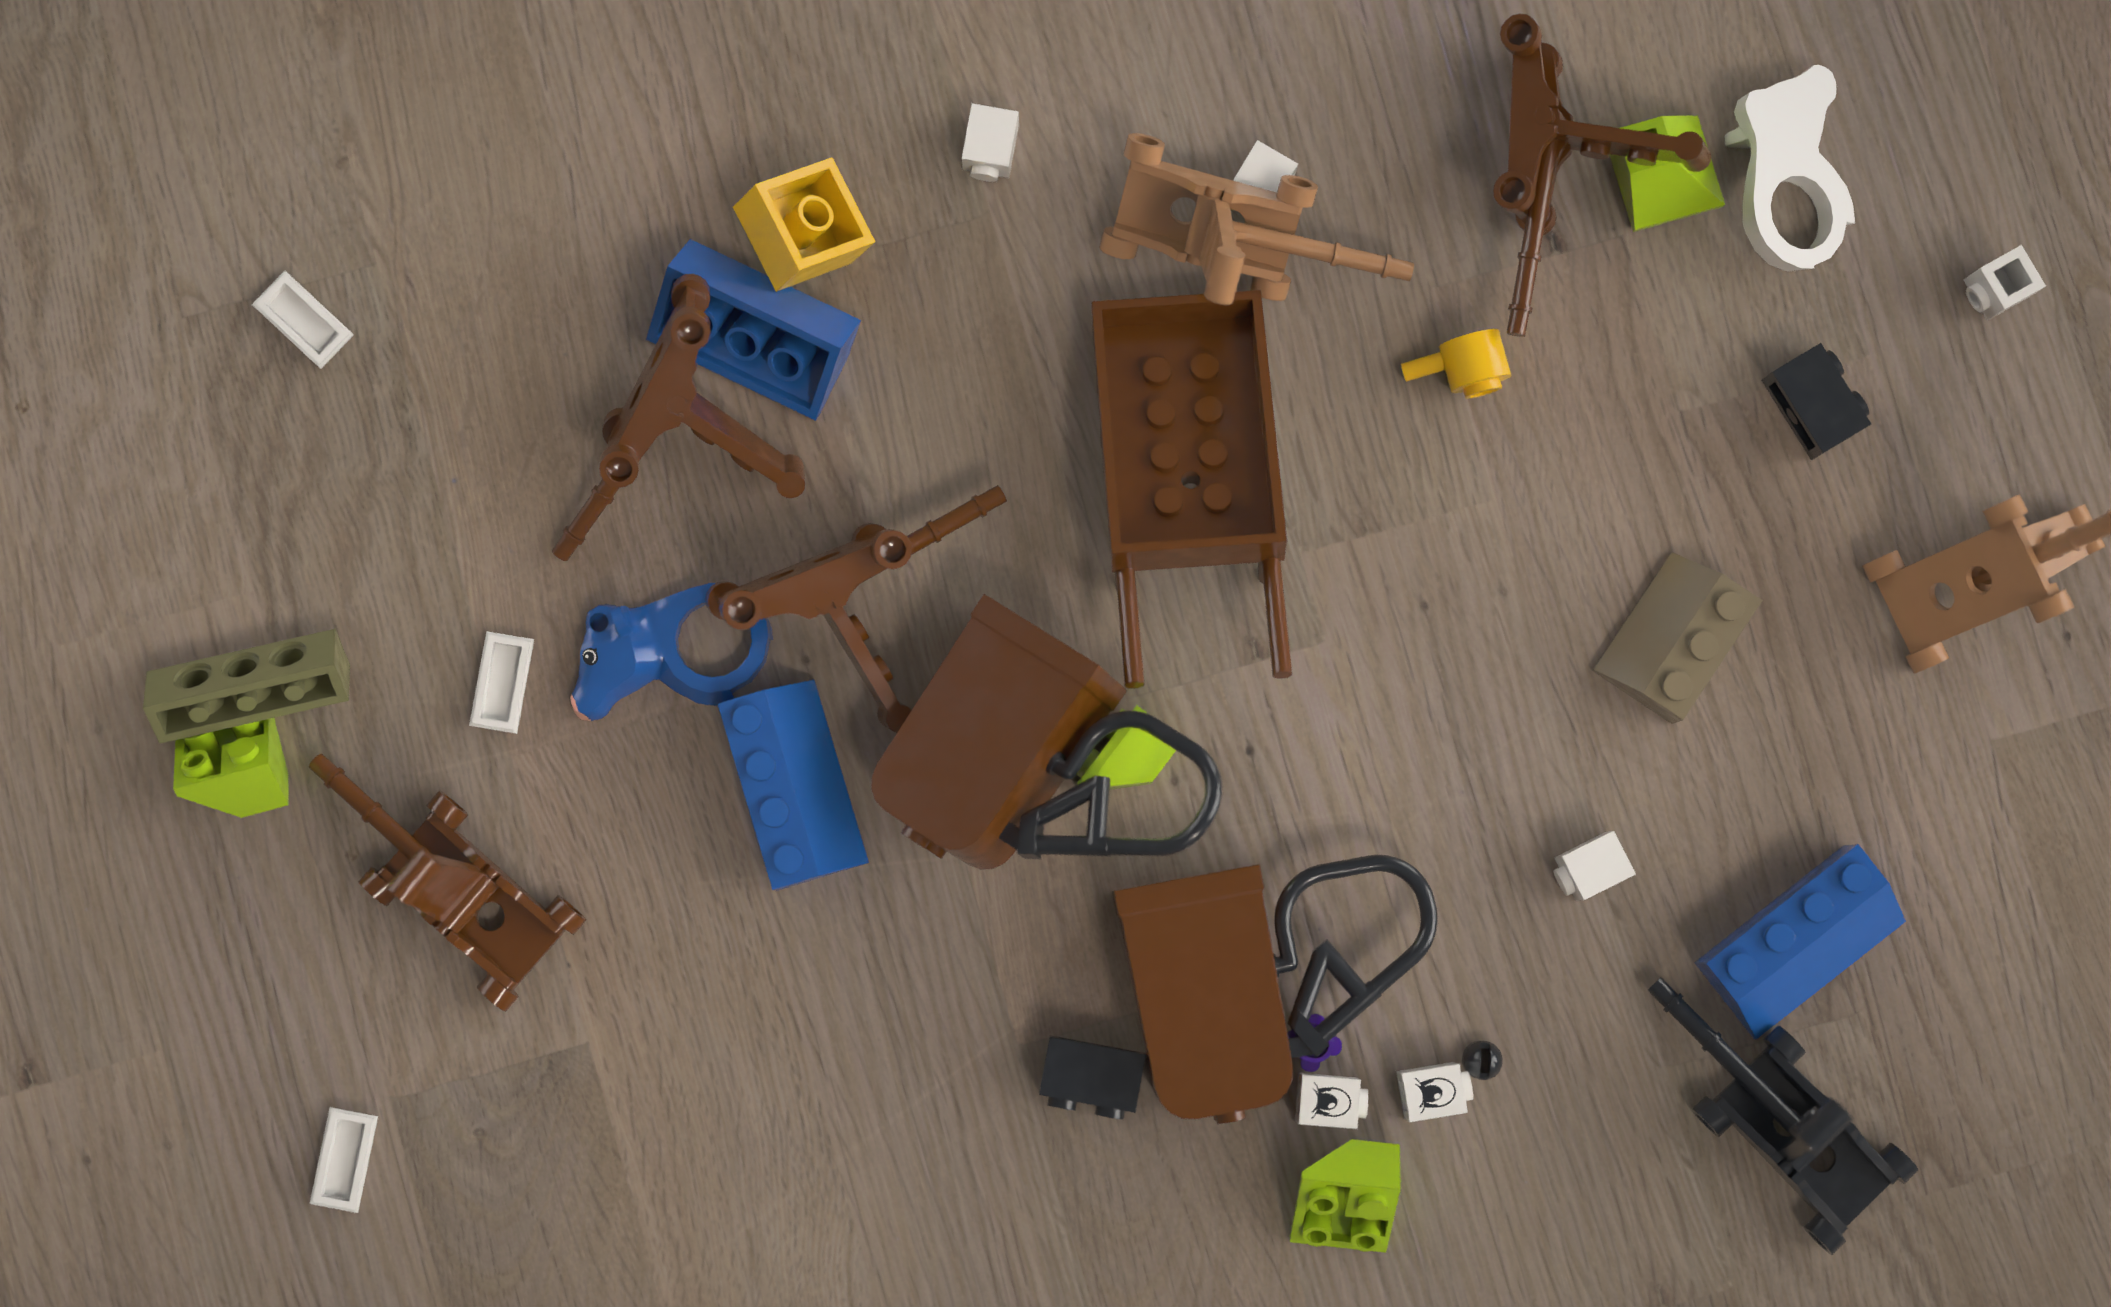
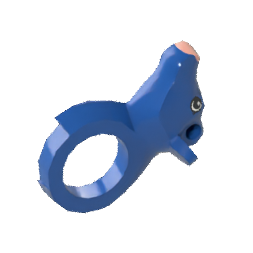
M715 583L692 587L641 607L629 608L627 606L610 604L598 605L587 612L586 633L580 650L579 677L570 697L571 707L581 720L594 721L602 719L609 713L616 702L636 692L653 680L662 681L673 691L698 704L718 706V703L735 699L733 693L751 683L766 663L770 640H773L771 624L768 618L759 619L750 628L752 643L749 654L738 669L725 676L708 677L697 674L687 667L680 654L678 637L682 624L688 616L706 605L707 591Z

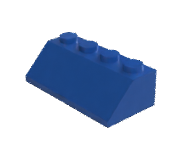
M690 239L667 266L646 340L657 344L675 309L671 298L674 282L684 274L699 275L706 280L710 287V303L704 311L710 320V337L705 346L699 349L695 360L696 363L816 421L849 357L861 320L793 287L776 292L767 275Z
M815 680L769 688L718 703L772 890L779 891L868 864V856Z
M1859 844L1843 845L1694 963L1753 1039H1758L1904 924L1906 920L1889 882Z

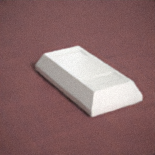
M286 271L252 304L320 369L354 336Z
M486 631L469 726L517 734L534 639Z
M333 1107L329 1108L310 1204L358 1213L378 1116Z

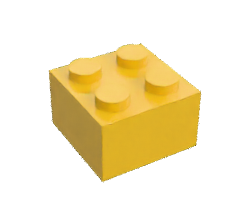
M833 158L757 183L733 206L776 292L849 265L875 243Z

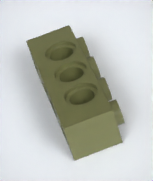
M335 628L147 671L143 710L159 744L349 701L350 663Z

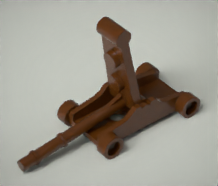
M1519 13L1506 19L1500 31L1502 43L1513 54L1508 172L1499 176L1494 184L1493 194L1497 203L1504 210L1515 213L1516 221L1524 231L1521 252H1518L1517 256L1519 264L1512 304H1509L1508 307L1510 316L1507 334L1525 337L1529 314L1532 313L1533 309L1531 301L1538 262H1541L1542 258L1540 255L1543 235L1552 230L1557 219L1556 210L1551 204L1556 175L1562 163L1572 155V150L1580 151V154L1583 156L1602 160L1608 159L1609 154L1626 156L1629 162L1644 166H1655L1657 160L1682 163L1687 170L1692 172L1704 170L1711 161V153L1701 136L1692 131L1684 132L1676 137L1573 121V116L1563 107L1559 95L1558 77L1563 68L1562 57L1555 47L1541 42L1542 31L1536 21L1527 14Z
M684 274L674 282L671 292L672 304L675 307L624 407L611 410L604 418L602 433L608 448L601 454L599 463L602 480L599 485L593 487L591 496L572 523L564 528V534L552 549L553 554L563 561H568L578 545L583 544L586 540V534L606 506L613 502V496L618 489L626 487L635 481L639 472V461L655 439L665 431L679 427L682 422L689 426L692 432L709 445L716 444L729 452L733 461L749 472H753L755 469L775 482L778 492L783 497L796 498L805 489L804 465L798 456L793 454L783 455L697 393L692 378L697 369L695 360L699 349L705 346L710 337V320L706 313H704L710 303V287L706 280L699 275Z
M997 485L979 496H972L970 501L938 519L927 521L925 526L907 536L901 531L886 529L878 524H863L855 530L851 542L741 586H737L729 581L715 583L707 591L705 598L706 607L715 617L724 620L725 623L739 630L751 628L759 619L786 613L797 614L809 620L818 617V615H823L878 704L877 716L882 725L897 733L912 710L897 700L888 684L889 681L894 679L888 666L880 655L871 656L864 644V641L869 639L864 626L855 614L848 617L843 606L847 604L851 592L859 584L886 569L901 568L907 564L914 553L934 542H941V538L981 516L983 518L987 516V512L1007 502V499L1001 488Z
M323 754L317 755L310 762L309 768L324 781V785L328 789H333L362 816L361 819L365 823L369 822L399 850L379 870L371 867L358 883L373 898L385 906H388L395 897L406 905H411L425 921L445 936L452 945L482 967L488 974L478 984L477 988L499 1009L506 1012L517 1000L519 995L514 989L567 930L574 935L587 920L573 905L559 895L545 909L458 832L456 828L464 821L468 814L444 792L439 790L426 806L431 812L427 815L423 824L411 835L382 809V805L379 802H374L350 780L341 767L337 768ZM490 902L500 905L505 914L502 926L493 931L484 929L478 920L479 910L483 905Z

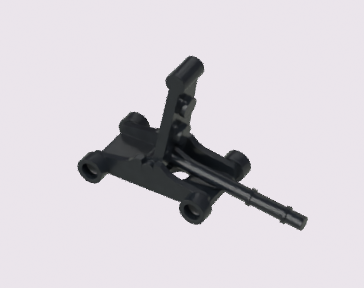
M1662 977L1648 989L1649 993L1664 1007L1663 1010L1666 1013L1669 1012L1703 1046L1702 1050L1704 1052L1707 1050L1735 1078L1713 1100L1705 1096L1691 1109L1692 1112L1717 1137H1720L1731 1125L1734 1126L1817 1213L1804 1226V1229L1827 1253L1833 1255L1846 1242L1842 1234L1848 1229L1847 1226L1890 1184L1893 1185L1897 1180L1905 1184L1919 1171L1915 1163L1891 1142L1878 1154L1851 1122L1853 1118L1837 1101L1826 1097L1794 1066L1806 1052L1798 1041L1781 1026L1778 1025L1764 1038L1768 1047L1748 1065L1721 1038L1722 1034L1720 1032L1716 1033L1682 999L1683 995L1681 993L1678 994ZM1774 1119L1790 1134L1789 1136H1782L1776 1131L1773 1124ZM1829 1146L1834 1156L1832 1165L1825 1171H1815L1809 1164Z

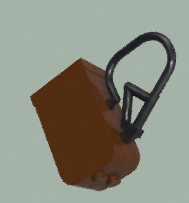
M983 594L971 612L970 621L877 763L872 775L871 790L875 801L886 812L906 824L901 833L941 859L948 852L964 863L984 870L994 869L1005 864L1016 850L1017 854L1024 859H1041L1042 854L1166 856L1179 853L1195 844L1205 834L1215 819L1222 799V781L1214 759L1202 746L1156 717L1138 711H1120L1109 714L1110 711L1115 710L1127 692L1121 684L1097 663ZM1123 728L1143 730L1189 758L1199 768L1205 784L1203 803L1192 822L1180 833L1163 839L1111 838L1106 836L1111 781L1109 777L1092 776L1058 796L1052 797L1064 779L1070 780L1077 775L1094 747L1103 737ZM1089 801L1086 836L1043 835L1045 824Z
M1368 855L1315 865L1297 874L1284 887L1275 908L1274 926L1279 957L1273 954L1262 892L1264 890V883L1260 864L1112 891L1116 915L1120 919L1152 1085L1160 1103L1171 1114L1182 1119H1200L1213 1116L1217 1124L1246 1119L1244 1110L1265 1107L1279 1101L1288 1092L1293 1080L1292 1058L1307 1055L1317 1057L1329 1046L1327 1042L1380 998L1382 993L1413 968L1429 951L1437 931V908L1430 885L1414 866L1402 859L1389 855ZM1387 872L1403 879L1416 895L1421 916L1420 929L1413 944L1375 978L1365 984L1328 939L1322 942L1312 952L1287 1022L1297 1036L1288 1038L1278 978L1279 974L1292 972L1298 967L1291 925L1292 910L1298 897L1308 887L1318 882L1364 873ZM1328 969L1351 997L1314 1028L1310 1024L1309 1019Z

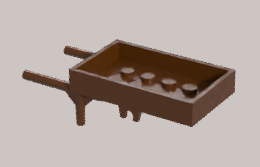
M1261 290L1235 292L1233 302L1229 305L1212 302L1205 298L1204 294L1092 301V331L1100 418V440L1105 480L1112 573H1115V587L1118 596L1125 687L1137 689L1144 686L1135 571L1258 563V580L1264 585L1272 675L1277 679L1292 676L1281 561L1285 560L1287 535ZM1187 483H1193L1197 485V487L1189 489L1186 488L1184 485Z

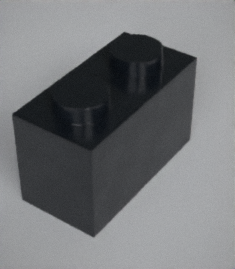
M1821 343L1774 370L1761 380L1811 460L1871 425L1867 417L1869 415V408L1865 400L1857 391L1851 392L1842 377L1844 369L1840 360L1832 351H1826Z
M1050 1035L1039 1095L1047 1096V1105L1051 1107L1076 1111L1077 1102L1096 1106V1115L1123 1120L1125 1111L1136 1113L1146 1054Z

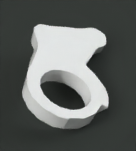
M1814 65L1795 78L1779 82L1766 89L1754 90L1740 98L1734 111L1739 127L1725 135L1726 147L1751 148L1743 196V226L1745 233L1754 250L1769 265L1784 271L1813 269L1814 265L1831 258L1843 241L1846 225L1855 224L1853 202L1847 186L1832 165L1819 153L1818 149L1827 107L1836 96V82L1833 73L1821 65ZM1780 182H1790L1801 187L1811 197L1817 210L1819 224L1817 235L1809 249H1799L1788 244L1779 235L1772 221V196Z

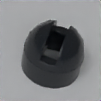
M1475 1041L1469 1044L1462 1056V1064L1465 1071H1468L1470 1076L1479 1080H1488L1495 1077L1501 1070L1503 1063L1502 1054L1498 1047L1487 1041ZM1481 1048L1489 1049L1488 1073H1480Z

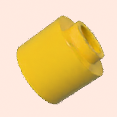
M1499 329L1481 330L1456 337L1439 345L1440 352L1401 363L1406 382L1445 370L1451 393L1464 392L1466 399L1499 391L1502 389L1501 381L1512 376Z

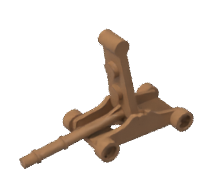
M1132 133L1128 135L1123 154L1131 162L1114 227H1106L1103 230L1099 246L1100 250L1107 255L1121 259H1134L1138 246L1142 245L1162 252L1176 261L1183 263L1187 261L1193 265L1201 266L1207 282L1204 293L1205 298L1224 305L1232 304L1241 273L1253 276L1250 290H1261L1262 298L1274 301L1285 300L1291 284V278L1284 274L1289 254L1328 262L1330 266H1336L1337 264L1380 274L1382 278L1388 276L1410 281L1414 270L1413 262L1392 258V255L1389 254L1383 256L1344 247L1338 242L1331 244L1295 235L1302 208L1312 207L1318 190V185L1299 176L1283 175L1277 192L1269 191L1161 161L1165 148L1164 142L1145 134ZM1187 197L1196 202L1192 221L1182 222L1173 215L1172 204L1174 201ZM1230 210L1239 212L1243 216L1245 223L1232 221Z
M2019 494L1983 511L1991 528L1985 532L1909 566H1905L1898 549L1862 565L1870 583L1876 581L1907 645L1910 654L1905 657L1913 673H1918L1949 659L1942 641L2028 606L2038 624L2074 608L2066 589L2060 591L2057 583L2049 584L2048 579L2087 555L2106 547L2102 538L2111 535V510L2093 520L2086 505L2082 504L2065 513L2022 528L2023 525L2028 524L2024 517L2028 510ZM1939 582L1946 584L1953 591L1954 603L1950 608L1944 607L1936 599L1935 587Z

